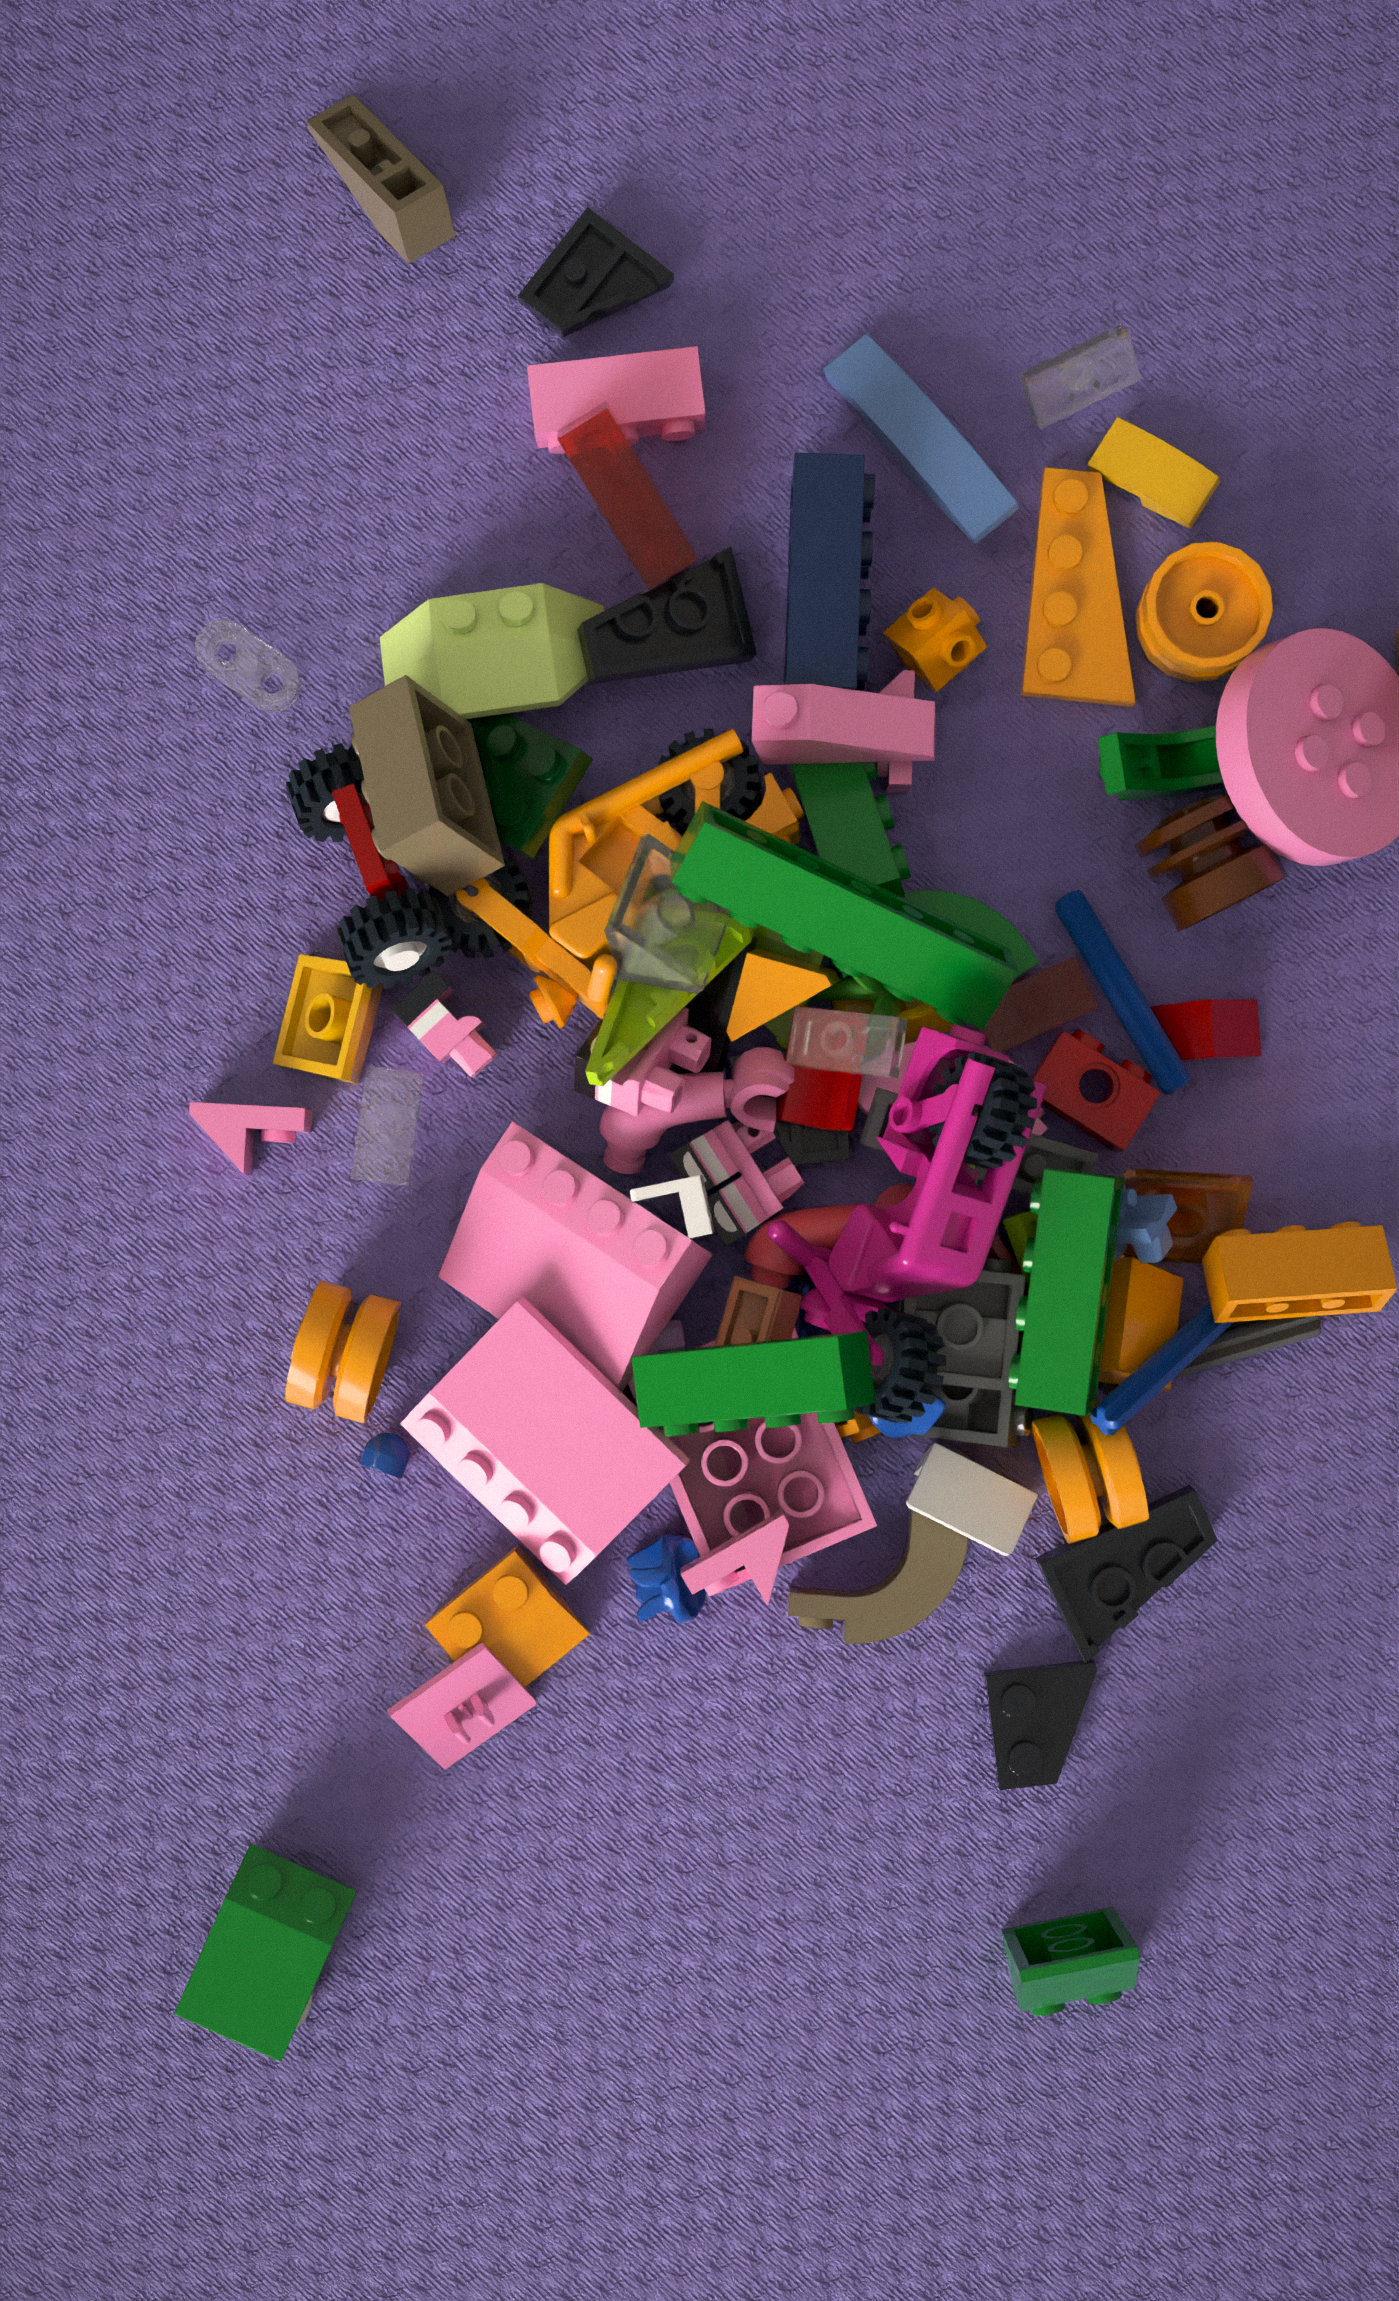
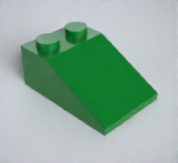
M250 1843L174 2015L281 2062L357 1891Z
M1113 1907L1001 1929L1014 1996L1021 2012L1031 2010L1033 2015H1050L1064 2010L1066 2002L1085 1998L1091 2004L1108 2003L1121 1998V1991L1135 1988L1140 1963L1138 1946Z

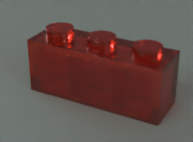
M607 401L557 431V440L649 590L698 560L693 544Z

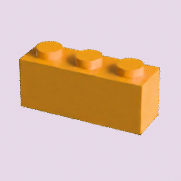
M1348 1221L1333 1225L1329 1229L1307 1230L1306 1227L1301 1225H1291L1280 1228L1274 1233L1251 1234V1231L1247 1229H1234L1215 1237L1201 1260L1214 1323L1381 1311L1398 1289L1383 1225L1362 1227L1359 1222Z

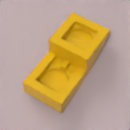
M1119 417L1115 419L1087 464L1090 472L1101 473L1103 480L1138 496L1143 507L1189 529L1192 528L1221 482L1219 476L1196 460Z

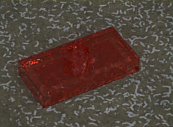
M1075 956L1009 987L984 1030L981 1029L982 1034L987 1035L985 1040L990 1049L1002 1053L1098 1008Z

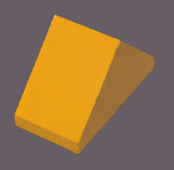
M758 948L748 952L726 1030L730 1040L733 1042L837 983L840 979L836 971Z

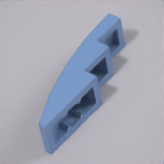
M867 333L823 368L827 381L862 415L866 428L901 462L905 475L974 544H977L1019 509L1018 502L979 454L905 371Z

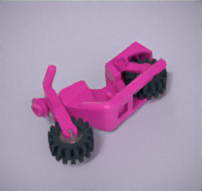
M956 1024L952 1025L950 1034L922 1026L898 1097L890 1109L889 1122L883 1138L877 1136V1140L899 1172L916 1177L911 1193L899 1204L888 1208H880L866 1203L857 1205L852 1211L833 1250L810 1244L783 1220L771 1222L767 1229L769 1238L795 1262L803 1265L816 1285L815 1288L802 1296L800 1308L806 1310L803 1320L830 1330L832 1334L867 1330L876 1403L853 1408V1410L857 1413H862V1415L896 1423L912 1422V1416L920 1418L926 1413L922 1403L930 1405L934 1403L937 1396L931 1389L933 1385L941 1387L944 1376L937 1375V1368L946 1366V1356L938 1354L937 1351L945 1345L943 1338L935 1335L938 1331L937 1327L932 1323H928L927 1319L894 1311L884 1303L971 1286L978 1280L1048 1085L1026 1078L1029 1073L1025 1069L1017 1067L1018 1065L1009 1063V1056L983 1047L987 1035ZM967 1163L987 1169L981 1189L975 1183L979 1171L969 1167Z

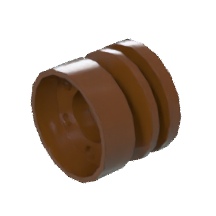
M1228 794L1214 797L1208 796L1161 820L1145 838L1134 845L1140 858L1163 848L1166 849L1169 857L1148 869L1147 872L1151 878L1161 877L1174 872L1178 873L1182 882L1162 898L1178 932L1288 877L1277 853L1265 844L1244 849L1240 839L1251 832V830L1243 820L1232 825L1228 815L1235 812L1236 809Z

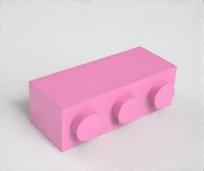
M698 346L527 366L537 448L548 447L550 453H572L581 450L582 443L605 441V445L608 447H626L638 443L639 437L661 434L663 440L679 441L695 436V430L705 429V405Z

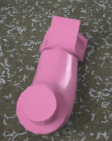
M757 1047L745 1051L737 1058L732 1068V1079L726 1080L725 1071L681 1073L680 1075L686 1077V1088L681 1101L673 1113L645 1104L636 1117L607 1105L599 1124L600 1133L607 1141V1148L603 1157L605 1165L621 1174L638 1173L645 1165L647 1150L659 1143L662 1134L668 1128L690 1122L726 1117L727 1108H731V1113L744 1125L773 1132L776 1123L775 1098L787 1092L789 1085L794 1082V1067L785 1061L781 1051L770 1047ZM759 1095L773 1096L775 1098L763 1097Z

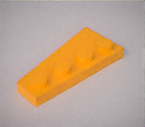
M1045 467L1042 472L1020 696L1133 707L1136 704L1101 473Z

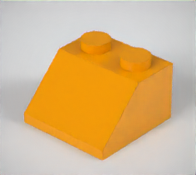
M519 1544L432 1614L425 1623L426 1628L454 1662L483 1642L525 1687L591 1633Z

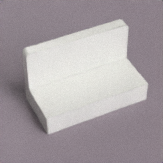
M703 1175L630 1190L632 1202L679 1192L688 1237L694 1238L715 1232Z
M934 1443L922 1455L914 1472V1475L918 1477L906 1501V1505L908 1508L1003 1556H1008L1014 1551L1038 1494Z

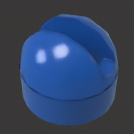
M380 1433L371 1438L366 1444L359 1463L383 1473L403 1478L409 1460L408 1448L403 1439L396 1434Z

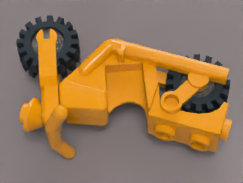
M733 728L723 731L722 734L716 737L714 729H704V737L700 738L695 737L694 731L684 734L685 743L680 745L674 740L668 746L670 755L668 757L662 755L658 763L659 766L558 817L549 834V934L551 938L531 920L532 912L529 907L532 904L531 894L522 872L520 873L517 864L510 857L507 860L503 857L505 866L449 896L428 884L429 891L426 892L429 893L430 897L434 896L438 902L451 937L452 945L450 946L452 951L456 953L457 949H460L465 957L475 958V952H482L484 958L495 957L493 949L501 947L503 952L508 951L527 968L540 973L542 976L537 975L533 977L538 988L528 994L543 1024L554 1019L559 1029L565 1027L577 1003L576 999L593 1011L597 1017L603 1019V1015L607 1011L612 997L611 989L618 967L617 961L613 956L632 941L640 918L638 915V898L641 887L645 880L655 872L667 870L670 873V859L682 839V836L670 827L669 823L674 822L677 831L684 835L700 804L704 801L793 845L800 843L798 821L805 818L794 792L790 787L781 791L772 773L764 776L766 792L760 805L761 781L758 763L754 754L750 756L748 745L739 740ZM665 816L668 821L663 823L659 818Z

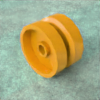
M1220 542L1192 543L1170 554L1154 572L1143 589L1135 612L1137 639L1148 660L1166 675L1189 683L1214 681L1234 671L1266 635L1273 613L1271 586L1260 565L1241 549ZM1196 606L1203 607V615L1206 618L1198 614Z
M320 1280L313 1292L295 1339L285 1399L289 1403L316 1409L325 1401L334 1379L337 1378L333 1395V1407L336 1416L366 1423L373 1410L386 1372L398 1326L401 1302L371 1294L362 1301L354 1322L350 1325L354 1307V1297L351 1288Z
M1061 1413L1037 1419L1031 1423L1034 1444L1044 1482L1056 1518L1068 1544L1097 1536L1099 1533L1101 1516L1097 1497H1099L1107 1518L1118 1529L1142 1523L1149 1519L1141 1469L1125 1425L1114 1435H1106L1101 1432L1098 1425L1092 1423L1091 1413L1085 1416L1079 1415L1078 1418L1082 1440L1081 1445L1071 1422Z

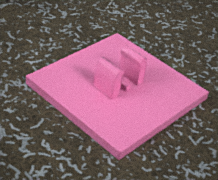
M482 1642L387 1711L390 1717L446 1770L537 1705L538 1702Z

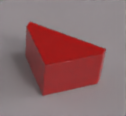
M1206 999L1150 1007L1182 1062L1261 1056L1257 1000Z

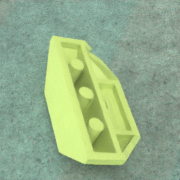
M544 583L428 599L380 636L385 686L407 675L465 719L560 706L588 681L577 629L582 622L603 612L604 605Z

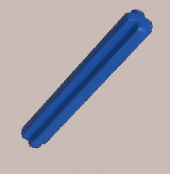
M1076 890L1064 895L1055 903V911L1161 1092L1167 1095L1182 1089L1190 1081L1188 1070L1083 892Z
M1209 1302L1091 1411L1092 1423L1098 1425L1102 1433L1114 1435L1234 1322L1214 1323Z

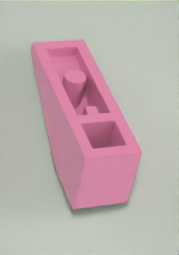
M816 684L754 686L752 743L763 765L935 761V701Z

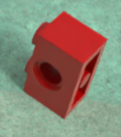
M1076 1029L1072 1035L1065 1031L1058 1033L1029 1077L1031 1080L1048 1085L1041 1105L1113 1151H1125L1161 1094L1160 1091L1149 1085L1153 1076L1128 1060H1124L1121 1066L1117 1065L1101 1054L1105 1048L1101 1042L1079 1029ZM1088 1071L1099 1073L1107 1083V1094L1100 1103H1091L1080 1093V1079Z

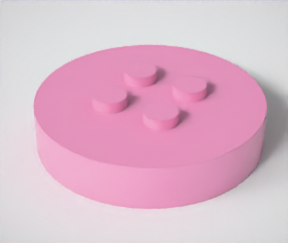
M1327 628L1300 631L1268 643L1250 653L1231 674L1224 688L1216 722V748L1220 772L1230 800L1241 819L1251 832L1275 853L1304 865H1333L1375 853L1388 846L1399 836V676L1395 670L1366 642L1343 631Z

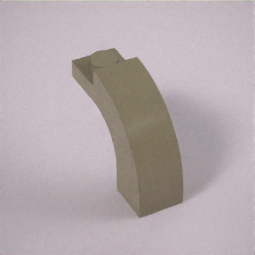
M908 1508L905 1548L897 1566L886 1578L868 1588L853 1591L788 1586V1616L799 1617V1626L820 1629L833 1628V1619L843 1620L842 1638L845 1644L877 1642L904 1633L926 1619L950 1593L963 1567L969 1538Z

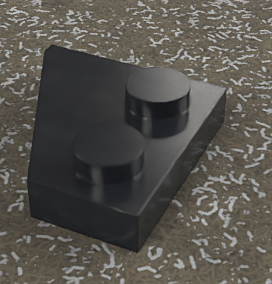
M587 207L520 292L518 300L522 306L562 337H565L669 288L674 282V273Z

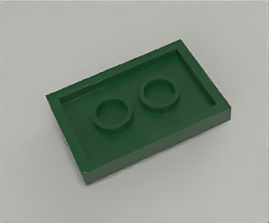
M507 713L466 719L472 725L499 842L534 859L593 759L583 750Z

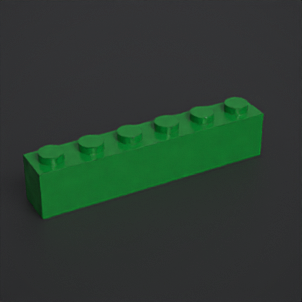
M704 801L700 804L670 859L671 883L675 884L676 889L686 898L700 904H706L709 900L728 909V913L733 919L749 928L758 929L762 925L780 934L781 939L787 945L797 951L811 953L812 950H815L830 957L837 968L850 976L861 978L864 974L882 982L888 992L901 1000L912 1002L916 998L933 1006L935 1012L940 1017L952 1024L963 1026L967 1022L984 1030L1018 974L1011 949Z

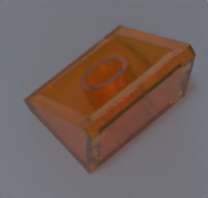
M1149 1169L1124 1171L1126 1189H1134L1137 1196L1172 1194L1178 1209L1166 1223L1174 1244L1161 1261L1202 1263L1201 1260L1215 1237L1226 1231L1243 1228L1253 1185L1251 1175ZM1126 1244L1127 1249L1120 1258L1134 1257L1138 1259L1132 1244Z

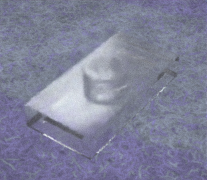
M1121 324L1019 374L1032 421L1039 429L1045 428L1141 380L1130 333Z
M795 1006L786 1064L794 1067L898 1079L908 1020L893 1016Z
M366 1066L351 1179L410 1186L425 1074Z

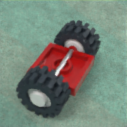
M343 743L333 745V752L325 754L322 748L314 752L315 760L311 761L304 758L298 763L300 770H291L288 775L290 781L286 782V789L300 830H303L305 836L310 838L314 835L316 841L325 842L330 835L333 842H342L343 836L347 834L363 882L370 895V898L366 899L368 906L365 908L359 905L354 906L350 909L352 917L343 916L339 922L341 928H337V936L351 977H354L355 982L359 985L366 982L368 988H376L380 982L383 983L384 988H392L397 980H402L404 985L413 982V975L427 976L431 973L430 965L440 967L445 962L443 956H449L451 953L450 945H452V941L435 897H430L428 892L422 890L416 895L415 890L410 889L405 876H402L399 865L393 860L385 859L375 847L372 839V829L375 826L371 808L361 788V782L364 780L361 761L353 745L351 744L349 750L344 749Z

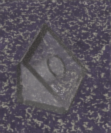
M647 833L639 841L604 930L611 956L617 961L616 974L618 980L697 994L704 990L731 916L728 913V909L709 900L706 904H700L683 896L676 889V885L671 883L670 859L674 851Z

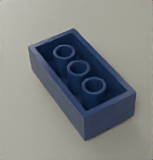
M794 454L790 496L784 685L816 684L864 691L865 682L868 680L869 647H858V636H866L867 624L870 622L871 589H860V579L868 580L869 567L872 565L873 532L862 531V523H870L871 509L874 507L875 474H864L865 455Z

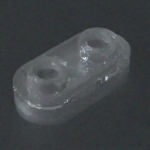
M220 619L208 623L201 629L195 641V654L198 662L208 674L260 710L280 712L295 703L301 691V677L290 659L237 622ZM225 643H232L236 646V654L229 661H221L217 657L218 649ZM277 675L282 677L283 685L278 692L270 694L264 691L263 685L269 676Z

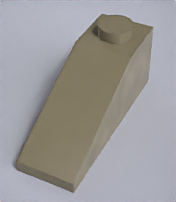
M354 94L306 121L309 131L378 232L409 264L456 236L443 184Z

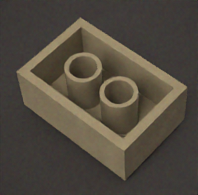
M407 675L351 705L349 710L354 732L351 734V742L361 761L364 775L361 788L371 808L375 826L372 829V839L378 852L385 859L393 860L410 871L416 879L421 882H427L446 896L505 866L471 723Z

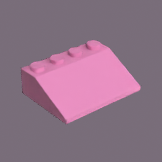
M512 1121L479 1171L438 1277L498 1319L523 1296L622 1392L633 1376L631 1357L648 1354L713 1254Z
M523 1296L512 1305L400 1423L565 1585L580 1573L691 1461L667 1436H664V1433L657 1426L640 1428L638 1408Z
M795 1328L791 1338H798ZM716 1338L693 1348L714 1346ZM633 1375L628 1385L637 1404ZM817 1413L801 1414V1424L766 1428L765 1417L749 1418L750 1428L715 1432L714 1422L699 1423L700 1432L667 1436L691 1459L670 1481V1485L699 1555L706 1554L780 1510H783L789 1521V1529L779 1567L876 1527L877 1524L834 1422L818 1423ZM657 1426L664 1433L663 1426ZM744 1565L735 1570L739 1579L721 1591L752 1579Z

